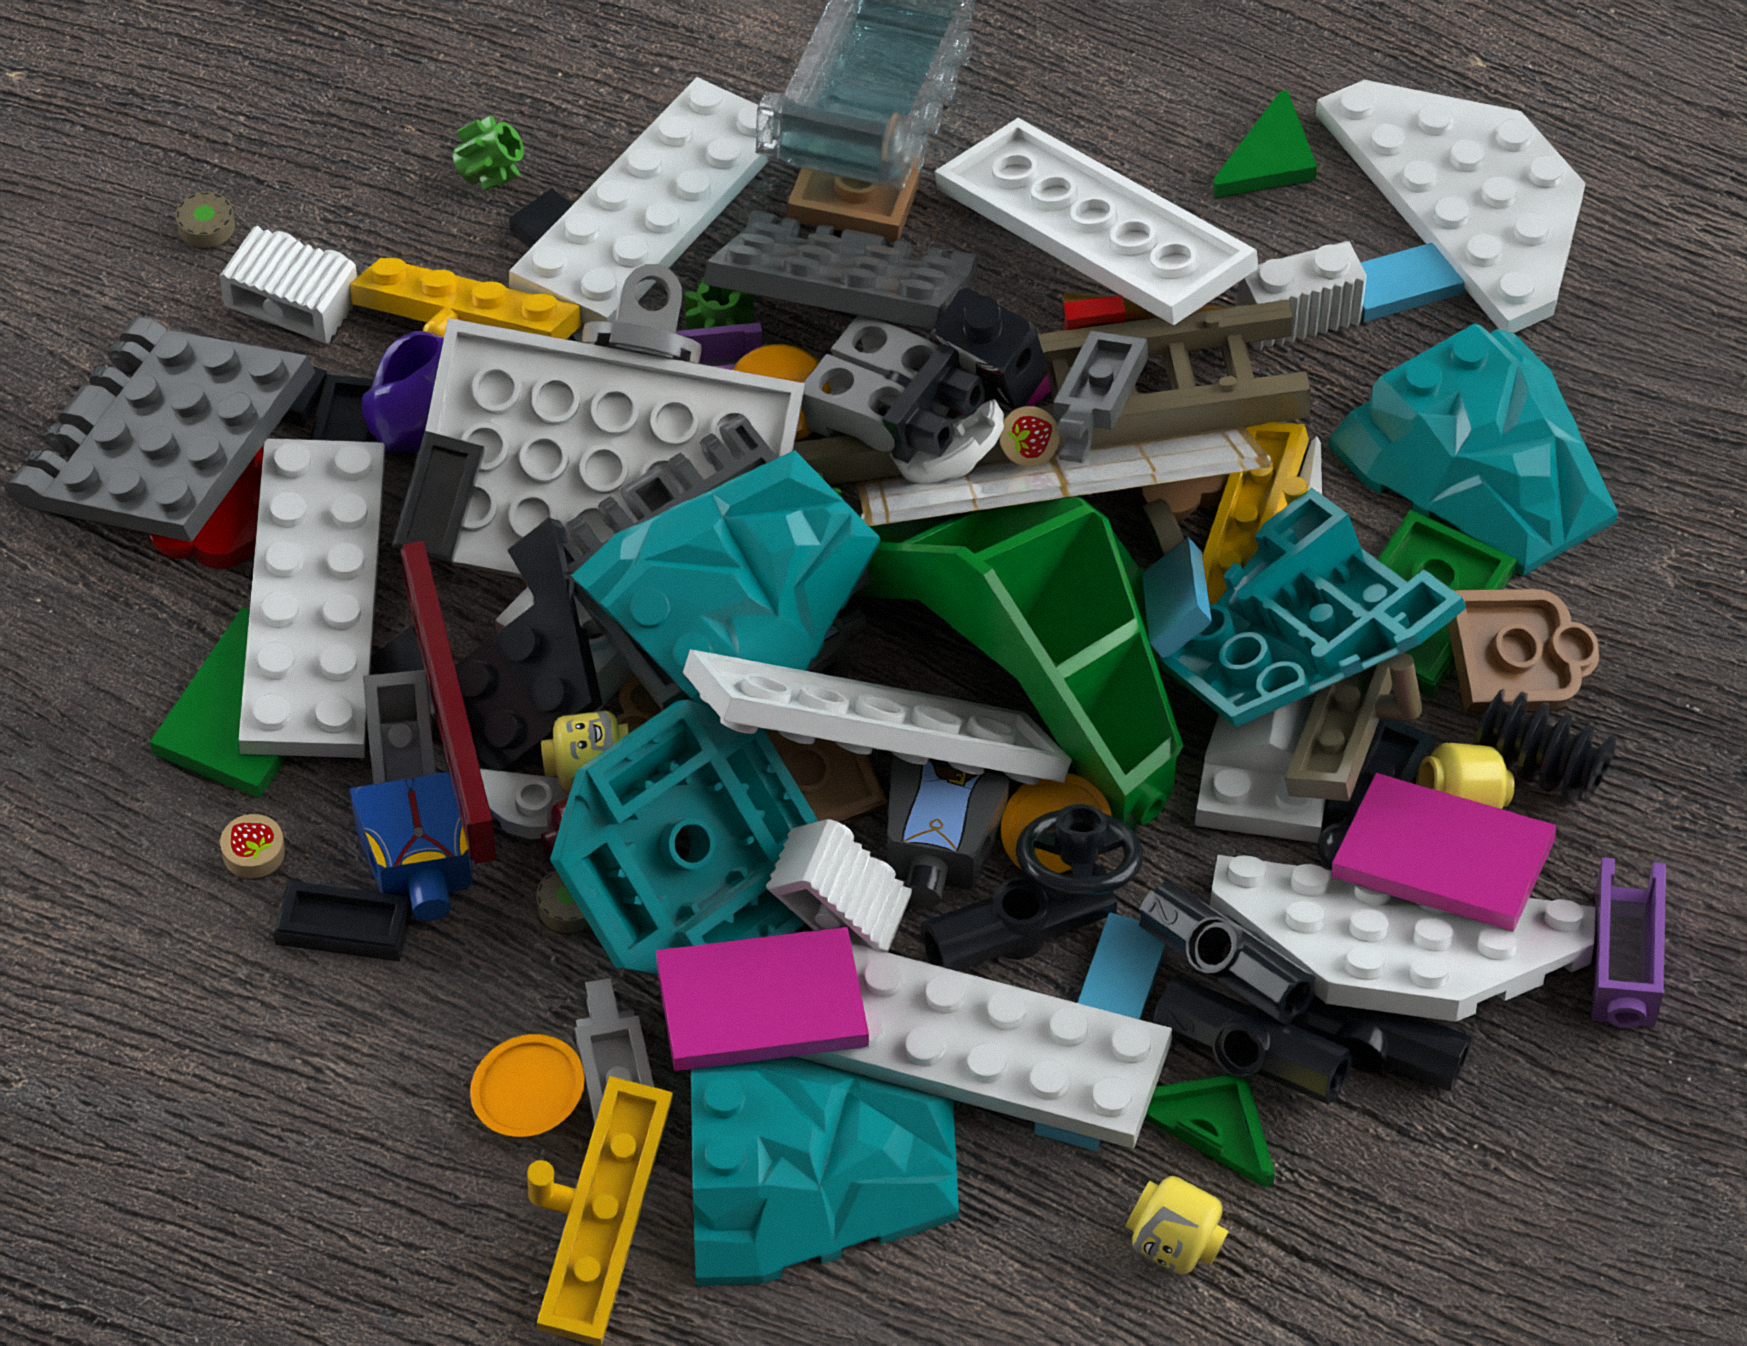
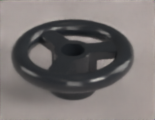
M1087 804L1069 805L1061 810L1052 811L1037 817L1022 830L1016 844L1018 863L1031 880L1050 891L1069 896L1086 897L1113 892L1126 885L1136 876L1143 859L1141 843L1129 826L1119 819L1103 813L1100 809ZM1122 847L1124 857L1121 864L1106 874L1093 877L1092 865L1098 860V855ZM1035 848L1059 855L1065 864L1071 866L1072 876L1057 873L1044 866L1038 860Z

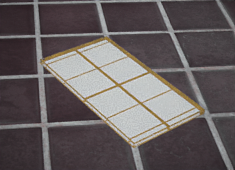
M1244 426L1090 448L1084 463L1059 460V453H1056L1046 462L1035 466H1021L1010 460L975 465L969 473L960 478H947L939 482L917 483L905 479L904 476L859 482L855 486V493L859 496L862 509L861 519L868 526L1269 468L1271 459Z

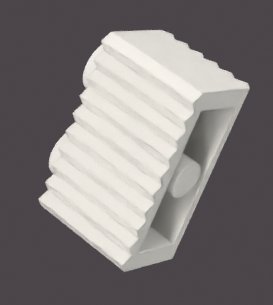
M259 226L253 227L219 277L224 306L327 344L330 343L332 335L336 334L337 327H341L343 319L347 318L348 311H352L354 304L351 302L350 283L357 278L356 265L337 251L325 250L323 252L320 248L314 250L309 244L304 246L299 240L297 241L285 232L276 231L272 234L268 229L263 231Z
M1350 241L1325 245L1311 251L1268 260L1265 263L1258 264L1257 270L1239 281V284H1237L1238 292H1236L1237 299H1235L1236 307L1289 300L1292 312V336L1250 342L1254 350L1261 352L1264 346L1272 349L1274 343L1283 346L1285 340L1293 343L1296 337L1304 340L1307 335L1315 337L1318 332L1326 335L1328 329L1337 331L1339 326L1347 329L1350 323L1359 325L1362 318L1367 275Z
M826 819L793 828L787 834L789 839L783 844L785 849L779 854L781 859L774 864L776 869L770 874L772 879L766 884L767 889L814 931L848 927L851 943L888 953L911 897L912 889L904 887V881L895 879L896 873L889 864L870 857V851L862 849V844L854 842L852 831L845 825L831 819Z

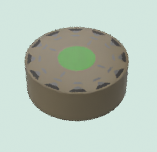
M198 192L182 200L176 209L175 216L179 236L190 246L197 248L216 247L226 242L234 232L235 220L232 205L227 198L218 193Z
M1161 498L1140 506L1142 519L1159 557L1162 558L1184 541L1178 522L1168 503Z
M555 870L546 875L539 883L536 891L537 910L541 921L550 929L561 933H575L589 927L590 925L557 871Z

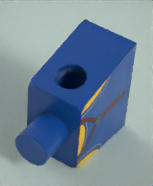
M445 772L350 788L356 831L380 892L410 896L413 915L419 920L432 921L446 916L451 910L448 892L469 888L472 885L473 860H470L450 773Z

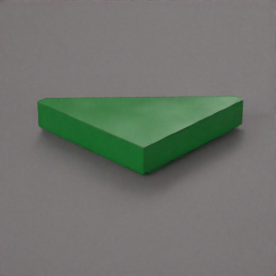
M1288 90L1280 91L1215 176L1212 190L1214 198L1316 180L1317 165Z
M1226 1074L1155 1087L1144 1120L1263 1187L1274 1186L1275 1172L1248 1077L1239 1078Z

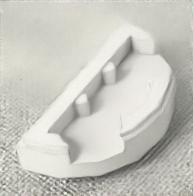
M994 399L980 405L974 414H963L953 419L952 424L955 433L952 443L941 457L917 451L910 462L905 463L893 458L892 453L889 455L905 479L921 484L939 482L947 478H960L969 473L976 463L996 444L1004 429V413Z
M480 769L491 816L501 823V828L510 834L528 839H541V834L548 831L547 813L550 806L569 797L562 791L557 777Z

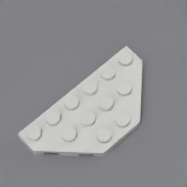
M1362 80L1317 99V118L1426 244L1433 242L1465 281L1464 289L1500 330L1515 333L1554 315L1586 183L1521 111L1369 80Z
M1217 855L1210 906L1232 921L1236 920L1244 928L1258 933L1266 944L1316 977L1314 992L1326 1004L1457 1022L1476 1014L1477 1003L1497 995L1506 1001L1543 985L1545 974L1565 967L1570 972H1574L1591 964L1595 936L1596 907L1579 905L1565 899L1549 901L1529 898L1513 932L1332 878V870H1325L1317 865L1303 864L1296 866L1262 861L1247 855L1237 857Z

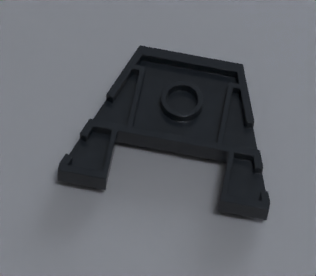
M550 517L507 550L536 599V603L455 665L476 755L495 771L514 773L542 752L541 740L553 739V726L559 717L594 712L603 705L587 629L581 628L574 596L579 592L577 583L571 577L574 571L568 570L563 544L568 543L565 528L561 521ZM409 626L372 655L371 662L380 672L386 674L425 670L415 627ZM427 681L431 716L437 720Z

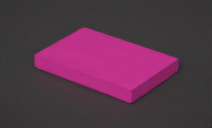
M1376 773L1332 862V878L1514 932L1555 841L1556 825Z
M848 927L656 950V967L674 1071L869 1047V1031Z

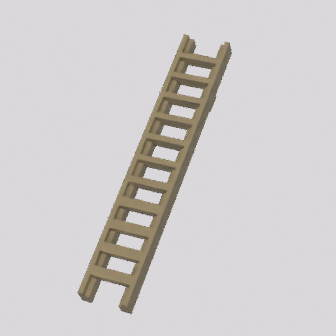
M1289 300L1195 312L1175 325L1159 317L1038 334L1048 367L1047 376L1053 401L1090 331L1147 339L1148 357L1163 355L1170 390L1137 395L1136 386H1134L1113 429L1094 428L1090 448L1260 425L1269 422L1310 418L1311 389L1306 371L1254 378L1246 343L1292 336L1293 317ZM1220 347L1227 376L1220 378L1217 384L1196 386L1188 351ZM1053 406L1041 408L1054 418ZM950 409L945 415L951 418V420L958 417L957 411ZM834 430L829 437L824 436L823 439L794 442L793 451L795 450L817 473H823L824 481L828 485L902 475L889 455L892 453L891 451L876 450L854 436H840V432ZM1060 436L1055 453H1060L1066 436ZM997 440L996 444L976 464L1009 459L1001 451Z

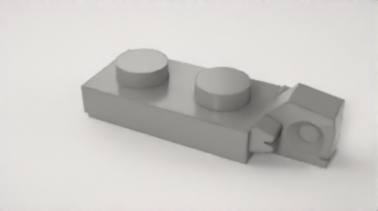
M611 978L585 982L588 996L586 1001L590 1017L576 1020L575 1027L576 1043L584 1069V1081L594 1126L609 1076L654 1087L639 1016H634L633 1010L618 1012Z

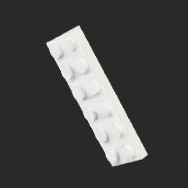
M696 77L509 270V288L531 294H549L555 297L556 300L580 305L581 322L584 324L591 321L615 322L620 292L626 278L636 268L645 264H659L669 268L791 138L792 120ZM644 280L636 286L635 298L637 302L654 285L655 280Z
M1020 118L1015 119L934 171L939 191L1172 325L1177 324L1258 269L1256 249Z
M269 438L264 442L239 730L240 754L365 758L367 714L363 676L371 674L386 457L385 444L383 442Z
M691 649L683 670V674L699 691L700 698L710 704L721 717L720 722L726 727L742 733L753 734L757 732L758 727L777 730L783 737L798 743L813 744L816 738L835 741L840 747L858 754H870L873 748L892 751L898 758L914 764L924 765L928 763L929 758L948 761L952 767L970 774H983L985 768L1003 771L1011 779L1032 785L1038 784L1040 778L1064 782L1072 761L1022 711Z
M851 943L869 1031V1047L794 1056L1134 1149L1171 1045L1172 1028Z

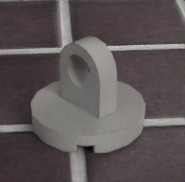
M645 264L636 268L626 278L621 289L615 322L591 321L585 323L581 341L582 343L696 364L700 362L702 351L700 343L675 334L682 301V287L677 276L670 269L659 264ZM655 280L665 287L668 301L662 309L648 311L637 303L635 288L640 282Z

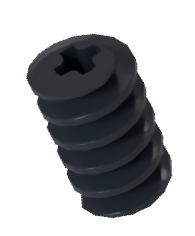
M1499 690L1481 720L1473 745L1495 748L1503 757L1506 769H1509L1518 761L1517 774L1523 780H1531L1540 772L1539 785L1546 792H1552L1562 784L1561 795L1564 801L1574 803L1584 795V802H1587L1601 784L1609 768L1617 738L1611 735L1596 748L1592 746L1594 726L1587 725L1574 737L1570 735L1572 715L1566 713L1552 726L1548 724L1550 704L1542 703L1530 715L1526 713L1528 693L1520 692L1508 704L1504 702L1505 690Z

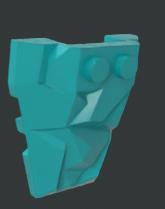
M1472 324L1381 375L1372 387L1370 401L1352 410L1329 437L1328 447L1365 486L1379 494L1384 491L1385 487H1388L1413 502V511L1428 518L1435 514L1461 529L1460 533L1516 558L1515 572L1522 576L1617 521L1618 511L1551 370L1512 332L1496 329L1489 333L1481 325Z
M794 450L637 525L616 533L576 570L571 577L614 622L617 621L694 702L712 708L710 704L700 698L699 691L683 674L690 649L807 671L811 661H816L825 644L824 637L839 610L845 608L881 539Z
M1311 487L1264 523L1254 536L1259 548L1242 569L1241 565L1233 563L1225 573L1223 579L1227 590L1216 604H1209L1211 624L1168 658L1167 656L1164 659L1160 657L1159 660L1162 668L1233 726L1238 727L1420 645L1466 609L1463 597L1426 570L1421 571L1407 582L1363 550L1359 544L1349 514Z
M794 1056L691 1069L692 1180L696 1286L764 1284L782 1278V1268L815 1257L819 1258L822 1265L842 1258V1248L873 1238L882 1245L959 1219L954 1106L952 1099Z

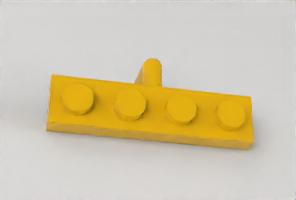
M379 258L350 283L352 304L427 322L423 327V331L435 333L442 337L445 335L448 318L565 340L582 326L580 305L556 300L555 297L549 294H531L506 288L498 282H481L456 276L448 270H431L406 264L398 258Z
M1269 422L1246 426L1242 438H1245L1269 468L1235 472L1229 475L1202 554L1209 604H1216L1227 590L1223 576L1232 564H1239L1243 569L1259 547L1254 536L1264 523L1308 491L1306 481L1301 477H1297L1309 441L1305 424Z
M609 1076L577 1187L572 1188L554 1183V1169L547 1161L538 1160L529 1166L527 1171L529 1200L536 1206L568 1214L537 1319L538 1331L595 1346H602L672 1104L673 1092Z

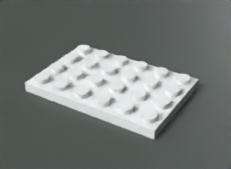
M448 318L425 431L474 443L485 448L452 565L523 578L507 550L549 517L561 521L565 528L567 539L577 552L583 556L580 548L577 547L566 527L567 522L579 516L588 523L601 543L609 540L615 534L603 521L598 507L599 503L611 496L632 522L636 523L638 520L625 503L620 489L656 466L663 470L681 494L684 493L685 490L675 479L668 464L669 459L680 452L691 461L704 480L717 471L704 457L699 442L704 437L713 433L732 454L720 434L719 427L740 414L750 422L778 458L792 452L805 383Z

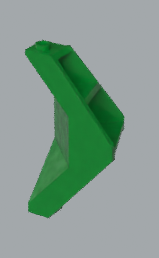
M1072 497L869 526L881 539L866 567L870 574L871 583L851 597L921 601L1018 679L1061 749L1072 759L1071 765L1078 776L1085 778L1103 793L1113 817L1124 822L1131 829L1139 823L1146 825L1153 821L1164 808L1167 799L1173 795L1176 759L1183 748V743L1160 677L1157 651L1149 643L1142 573L1144 571L1137 566L1115 535L1108 518L1082 498ZM859 514V517L864 521L863 514Z

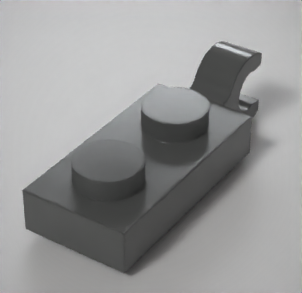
M1090 331L1053 401L1054 419L1059 422L1057 435L1066 436L1064 445L1059 453V460L1084 463L1090 451L1094 428L1113 429L1148 360L1147 339Z

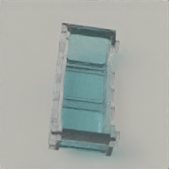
M829 0L785 93L765 91L757 107L755 153L766 156L767 160L771 162L903 191L911 170L920 171L927 150V135L935 136L938 132L943 112L942 101H951L958 79V65L966 67L973 45V34L969 33L976 0Z

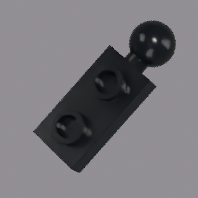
M1379 719L1350 800H1330L1328 804L1326 819L1336 823L1328 826L1321 833L1318 840L1319 857L1328 868L1332 869V862L1375 774L1379 773L1416 784L1419 766L1426 756H1431L1434 751L1436 736L1398 720Z

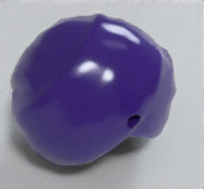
M414 331L398 338L382 356L374 376L372 388L363 394V418L374 438L378 442L385 444V452L387 454L419 453L426 430L444 340L442 336L431 332Z

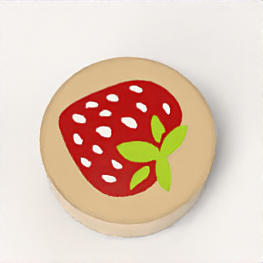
M1023 406L1012 410L1004 417V429L998 438L1001 451L1010 461L1021 466H1037L1046 462L1054 455L1059 444L1060 435H1057L1058 425L1047 411L1034 406Z
M260 814L240 816L231 821L221 834L220 847L223 861L226 867L239 877L254 879L267 876L274 872L284 859L285 844L282 830L273 819Z

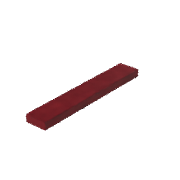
M424 541L403 544V549L400 550L404 585L424 669L426 670V677L470 860H474V864L494 861L497 859L493 820Z

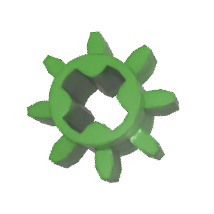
M490 115L481 121L477 119L457 130V134L463 143L454 148L453 161L457 171L467 182L471 184L481 182L483 189L487 191L496 185L500 187L520 175L514 163L522 159L524 147L519 134L510 124L506 122L496 124L494 117Z
M703 277V282L699 285L697 292L686 291L685 293L686 330L755 323L753 294L705 285V277Z

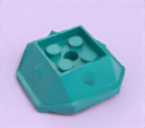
M680 700L577 769L550 861L615 968L658 976L656 950L791 934L805 924L799 916L767 889L766 884L772 879L770 874L776 869L774 864L781 859L779 854L785 849L783 844L789 839L787 834L793 828L818 822V819L763 728L758 727L757 732L753 734L732 730L720 722L721 717L713 708L689 700ZM681 828L687 832L690 838V851L685 859H681L675 849V837Z

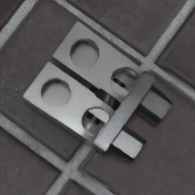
M857 315L832 346L833 356L826 354L804 381L805 387L801 407L808 430L827 437L834 430L859 438L876 450L891 451L893 458L909 463L917 451L941 457L952 443L955 433L951 418L945 415L950 409L966 415L974 414L985 400V392L981 377L961 368L955 348L942 343L938 346L928 339L880 319ZM860 339L864 348L862 352L855 349V345ZM827 381H829L831 388L829 394L822 391V387Z

